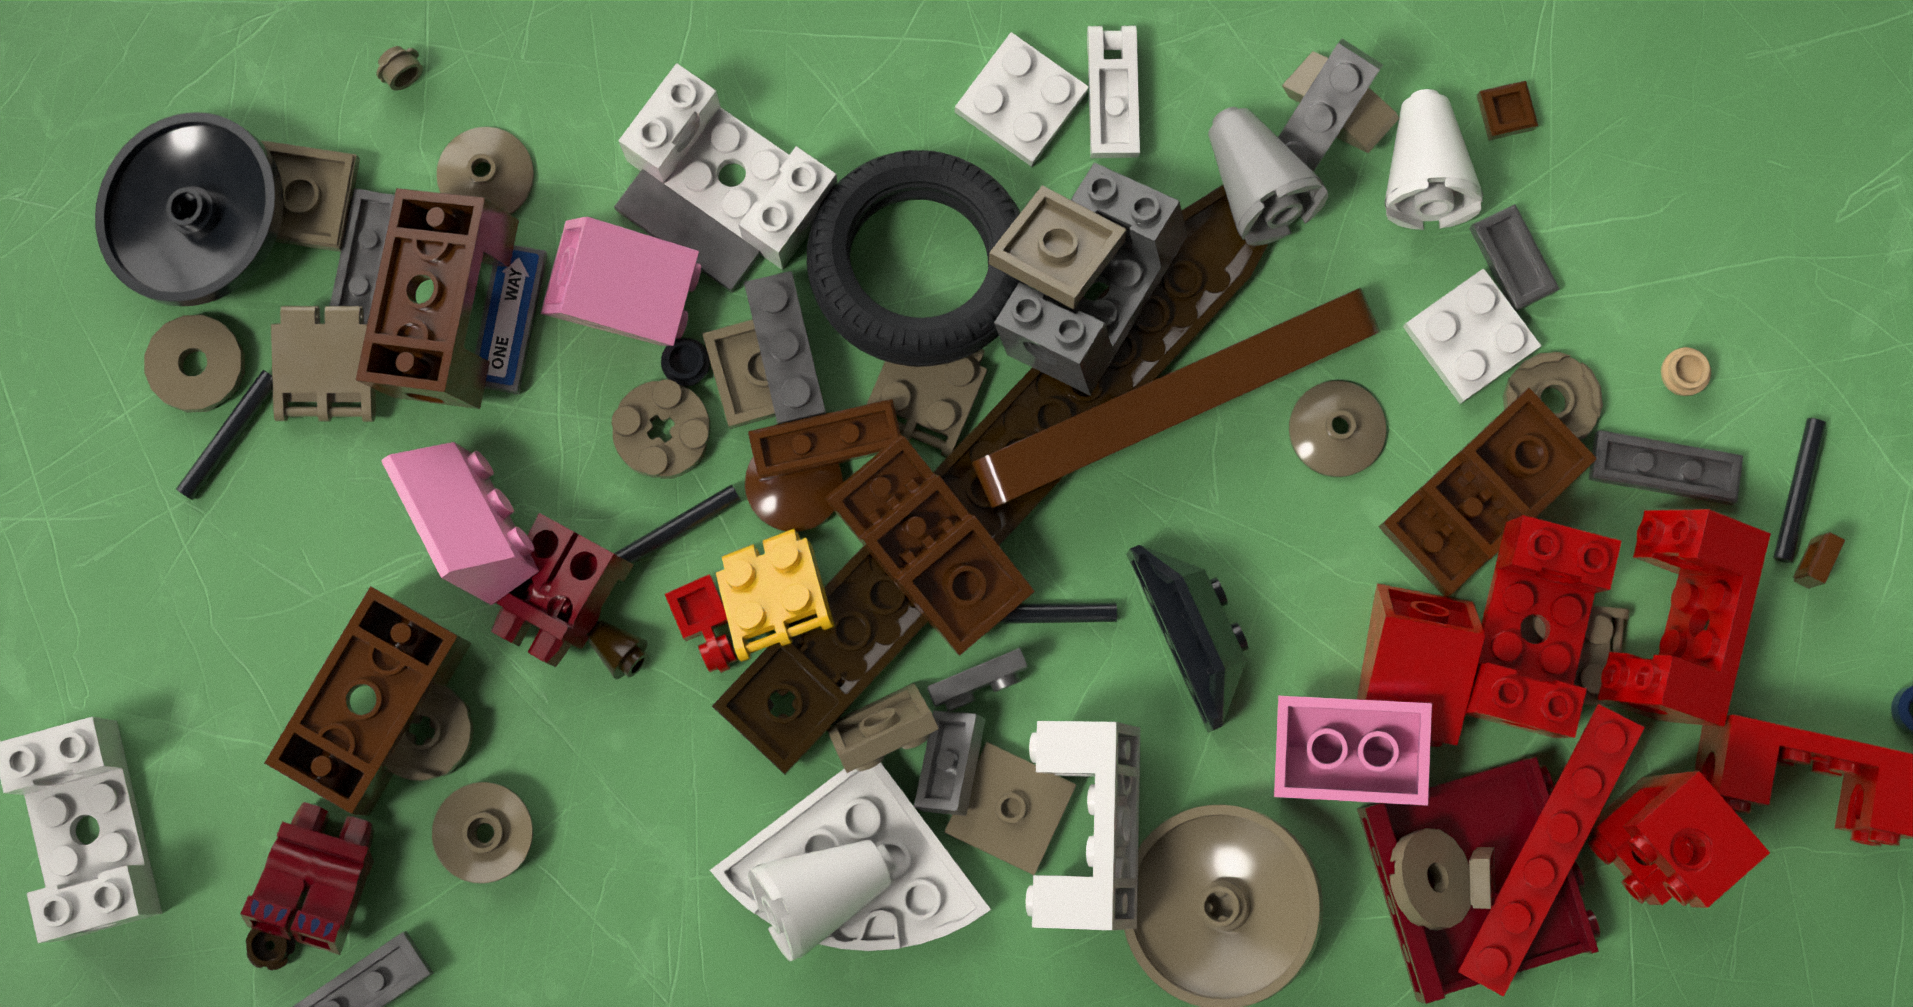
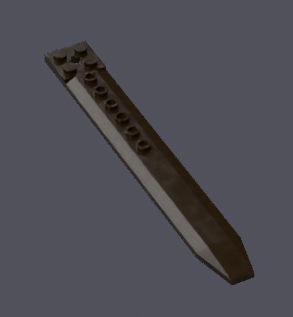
M1221 185L1182 210L1188 237L1091 396L1032 367L933 472L942 478L969 514L975 515L998 546L1006 540L1065 475L992 508L972 462L1154 381L1250 279L1268 244L1252 246L1247 244L1246 240H1243L1238 234L1224 185ZM1109 287L1096 300L1104 298L1109 291ZM864 546L824 587L834 627L827 630L818 627L792 637L793 642L782 646L780 642L768 646L712 705L728 723L784 775L796 765L853 704L859 695L928 623L925 617ZM817 613L790 623L789 628L818 617ZM777 692L779 695L785 696L790 692L796 697L792 702V706L796 710L793 715L788 717L782 713L775 717L771 714L770 711L773 709L774 704L770 698L774 693Z

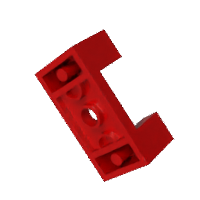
M1710 509L1644 510L1642 522L1637 530V542L1633 558L1678 574L1676 586L1671 595V607L1665 631L1660 640L1659 655H1653V659H1643L1629 653L1609 652L1607 663L1602 671V683L1597 700L1657 721L1724 727L1771 533ZM1709 620L1708 627H1707L1706 630H1704L1705 625H1706L1707 621Z
M1525 515L1506 522L1481 623L1485 632V639L1465 715L1556 739L1576 737L1587 688L1573 684L1595 593L1611 589L1622 543L1621 540ZM1529 615L1539 617L1545 625V636L1537 644L1527 642L1521 634V623Z
M1734 714L1727 715L1724 727L1702 725L1694 771H1700L1735 812L1750 814L1751 805H1769L1776 765L1793 767L1794 763L1810 765L1812 763V772L1832 777L1843 776L1834 829L1851 832L1850 841L1881 847L1882 844L1900 846L1901 839L1913 838L1912 753Z
M1700 771L1640 778L1599 814L1589 833L1592 839L1588 842L1591 850L1601 861L1607 865L1613 862L1625 876L1621 883L1636 901L1641 904L1646 901L1649 905L1662 906L1673 897L1682 906L1690 904L1691 907L1708 908L1770 854L1769 850ZM1632 851L1644 862L1643 864L1638 863L1634 859Z

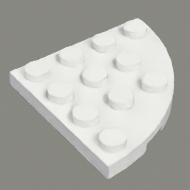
M882 763L865 771H857L855 769L846 773L845 769H843L710 870L723 887L744 907L770 923L765 911L760 913L748 879V871L758 864L865 840H871L876 847L884 845L895 866V872L890 874L891 885L819 943L820 945L839 949L876 951L922 944L963 928L991 910Z

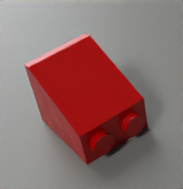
M1377 584L1357 700L1432 703L1430 746L1440 747L1443 743L1458 745L1485 639V632L1474 602Z

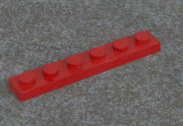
M1597 704L1458 970L1459 973L1504 997L1645 727Z

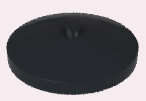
M193 112L161 119L141 130L122 147L108 167L102 180L96 202L95 229L97 241L105 262L115 276L127 287L158 303L181 307L202 305L216 301L247 282L257 272L271 252L283 217L284 195L281 176L272 155L263 143L248 130L227 118L210 113Z

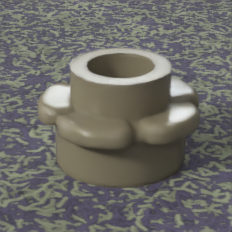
M395 46L385 51L378 60L380 65L376 72L378 79L382 83H387L395 91L402 90L413 84L423 71V66L417 60L419 56L417 50L414 48L405 50L401 46Z

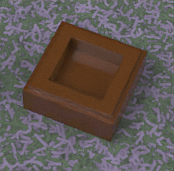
M1526 81L1481 90L1477 94L1488 140L1533 131L1538 127Z
M1831 532L1812 538L1796 569L1793 581L1808 589L1825 584L1845 539Z

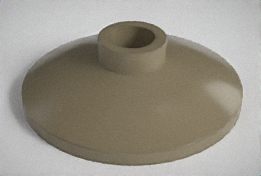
M493 127L474 128L456 136L445 147L437 166V184L440 193L483 197L509 214L517 211L526 201L532 189L534 179L532 160L525 146L507 131ZM485 162L491 165L488 175L484 177L474 175V169L479 163Z
M1328 381L1312 387L1297 401L1289 420V437L1296 455L1307 467L1325 476L1346 477L1363 471L1378 457L1386 438V421L1379 403L1368 391L1350 382ZM1333 419H1345L1349 425L1348 432L1346 434L1336 433L1332 428Z
M488 782L472 783L450 794L440 805L432 826V842L439 861L451 874L472 883L495 882L512 874L526 859L533 840V823L525 803L510 789ZM484 823L490 824L494 829V836L487 843L480 841L477 836L478 828Z

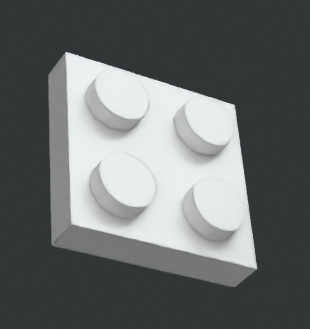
M1011 32L956 104L955 113L1032 167L1087 94L1089 87Z
M1484 268L1403 326L1460 404L1541 347L1538 340Z

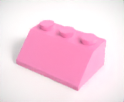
M451 442L390 454L381 460L442 579L493 605L539 572L530 555L534 552V546L525 532L519 527H515L510 517L514 513V509L508 498L492 484L489 477L494 474L493 469L480 452L474 451L471 453L457 443Z
M1278 696L1274 797L1428 805L1432 703Z

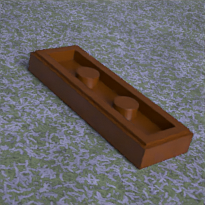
M893 399L748 431L759 481L874 456L901 435Z

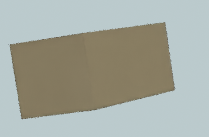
M1312 51L1282 85L1288 97L1300 103L1328 58ZM1368 88L1336 138L1369 153L1399 120V117L1388 104Z

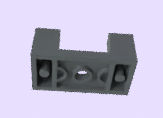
M1095 162L1071 201L1127 229L1125 242L1094 282L1104 283L1109 286L1107 295L1096 301L1088 300L1083 296L1077 306L1072 309L1044 293L1019 282L994 322L1008 356L1090 396L1188 237L1179 200Z

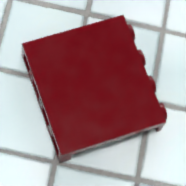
M1537 757L1522 759L1429 787L1428 805L1375 803L1357 809L1416 1001L1428 1004L1444 999L1446 994L1479 985V983L1459 973L1458 970L1490 909L1473 908V905H1471L1464 919L1451 928L1429 930L1430 928L1426 926L1418 927L1410 922L1398 907L1392 892L1390 875L1395 874V861L1390 862L1392 850L1401 837L1424 828L1440 829L1451 836L1463 850L1468 864L1473 851L1477 847H1494L1497 897L1546 804L1549 794L1553 790L1550 773L1545 765L1539 766ZM1576 861L1570 869L1516 973L1581 953L1593 954L1599 952L1595 940L1600 938L1599 925L1593 911L1585 909L1580 890L1585 889V883ZM1428 870V882L1431 888L1434 889V879Z

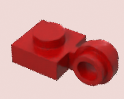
M708 574L665 593L664 595L683 639L689 641L702 634L704 635L706 642L698 645V648L708 671L711 673L718 669L720 673L730 670L729 664L737 661L734 649L726 634L717 637L713 630L728 623L723 601L713 577Z

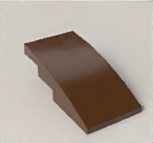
M1527 388L1378 527L1443 596L1448 597L1499 551L1506 522L1522 515L1536 518L1597 458L1530 388Z
M899 435L825 497V500L888 576L959 656L1035 592L975 515L969 514L942 478L933 473L905 436Z

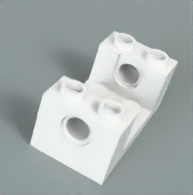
M677 63L618 140L627 162L640 171L644 169L758 249L764 258L782 270L809 235L820 205L837 184L836 173L797 146L789 155L721 108L717 91ZM738 164L742 166L746 171L743 182L734 187L722 184L718 176L720 170L725 165Z
M89 717L1 741L0 780L3 793L25 796L46 887L27 893L38 943L65 941L162 914L117 721ZM90 815L97 820L100 831L97 839L91 844L86 845L77 838L76 826L83 817Z
M1037 721V733H1032L1029 744L1030 759L1032 763H1036V772L1058 776L1095 777V784L1089 786L1087 796L1089 814L1094 815V836H1089L1086 846L1087 863L1089 867H1093V877L1033 875V886L1030 885L1026 893V912L1028 916H1032V927L1090 930L1137 929L1140 727L1119 722Z

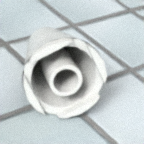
M1424 89L1416 91L1401 105L1384 202L1387 218L1398 226L1424 230L1423 221L1439 220L1440 229L1467 222L1481 211L1483 192L1451 103L1446 96L1439 94L1435 90Z
M865 840L758 864L748 871V879L760 913L765 911L772 925L768 928L772 938L787 960L792 961L806 955L891 885L890 874L895 872V866L884 845L876 847L871 840Z

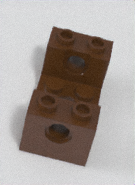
M396 188L356 381L393 398L480 409L490 361L464 348L481 263L510 267L519 220L483 197ZM426 280H432L434 285L432 296L426 302L418 304L416 291L419 285Z
M370 586L264 764L350 814L369 816L394 775L385 767L386 763L435 682L445 686L448 684L470 647L471 642ZM370 686L376 694V704L369 713L359 715L351 707V695L358 687Z

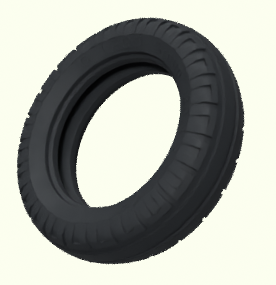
M907 150L872 159L848 173L833 187L823 200L813 220L807 244V271L816 302L826 319L843 338L859 350L877 359L904 366L927 367L948 364L966 358L978 352L999 336L994 324L995 320L1018 283L1020 282L1028 286L989 265V252L1018 217L1020 211L1012 197L998 181L978 166L962 158L936 151ZM907 200L934 201L958 211L972 223L984 242L988 257L986 277L972 298L959 308L946 314L918 318L889 311L877 304L865 293L854 275L850 261V251L854 238L862 225L873 214L884 207Z

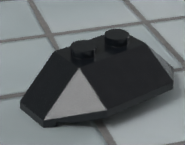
M1142 545L1130 548L1126 555L1208 733L1223 726L1247 661L1243 651L1249 649L1239 624L1235 622L1230 625L1222 608L1228 604L1225 592L1216 577L1209 580L1205 569Z

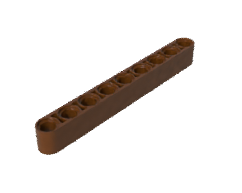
M1360 287L972 462L993 508L1381 331Z

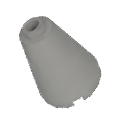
M1230 107L1215 116L1208 136L1236 229L1242 239H1245L1247 244L1252 246L1268 244L1291 234L1292 232L1287 225L1301 217L1305 224L1314 218L1324 207L1329 196L1323 181L1249 109Z

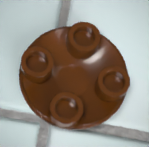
M753 457L746 471L745 491L752 510L763 522L778 530L789 531L795 528L796 532H800L827 522L834 509L825 500V497L843 483L839 464L759 481Z

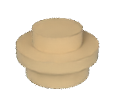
M1684 347L1676 349L1666 356L1661 366V377L1665 386L1674 394L1692 396L1702 391L1708 385L1711 377V367L1707 358L1700 351Z

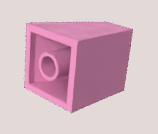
M587 216L567 220L564 225L540 314L660 346H673L675 338L680 339L687 325L688 311L683 309L688 291L693 292L699 281L701 265L696 263L699 251Z

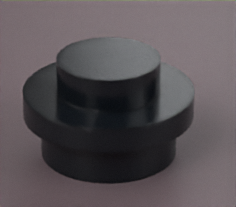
M680 338L675 340L673 346H667L661 356V367L668 380L675 381L684 387H690L700 383L706 377L710 368V359L706 348L699 341L692 338Z

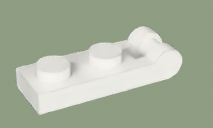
M1088 26L1090 158H1138L1140 154L1136 26H1121V31H1103L1102 26ZM1104 50H1121V59H1104Z

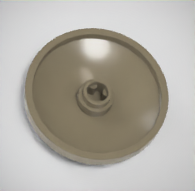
M1207 805L1196 807L1172 816L1160 824L1138 848L1137 929H1124L1130 949L1139 965L1167 993L1184 1002L1200 1007H1246L1262 1002L1282 991L1295 980L1309 962L1319 940L1322 927L1323 896L1321 884L1313 862L1304 847L1293 834L1277 821L1257 811L1239 806Z

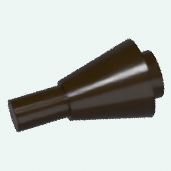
M597 620L591 631L586 634L589 636L588 642L614 679H620L625 675L628 677L634 676L648 659V654L645 652L648 644L647 640L605 621Z

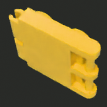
M795 528L763 540L765 551L763 555H760L758 549H755V545L752 544L722 556L724 570L716 572V577L735 652L741 662L751 659L752 652L779 642L782 646L793 642L792 637L818 627H822L823 630L834 627L813 546L807 538L801 540ZM817 613L818 617L789 628L790 623ZM775 629L776 633L758 639L751 643H748L747 641L748 639L764 634L771 630Z

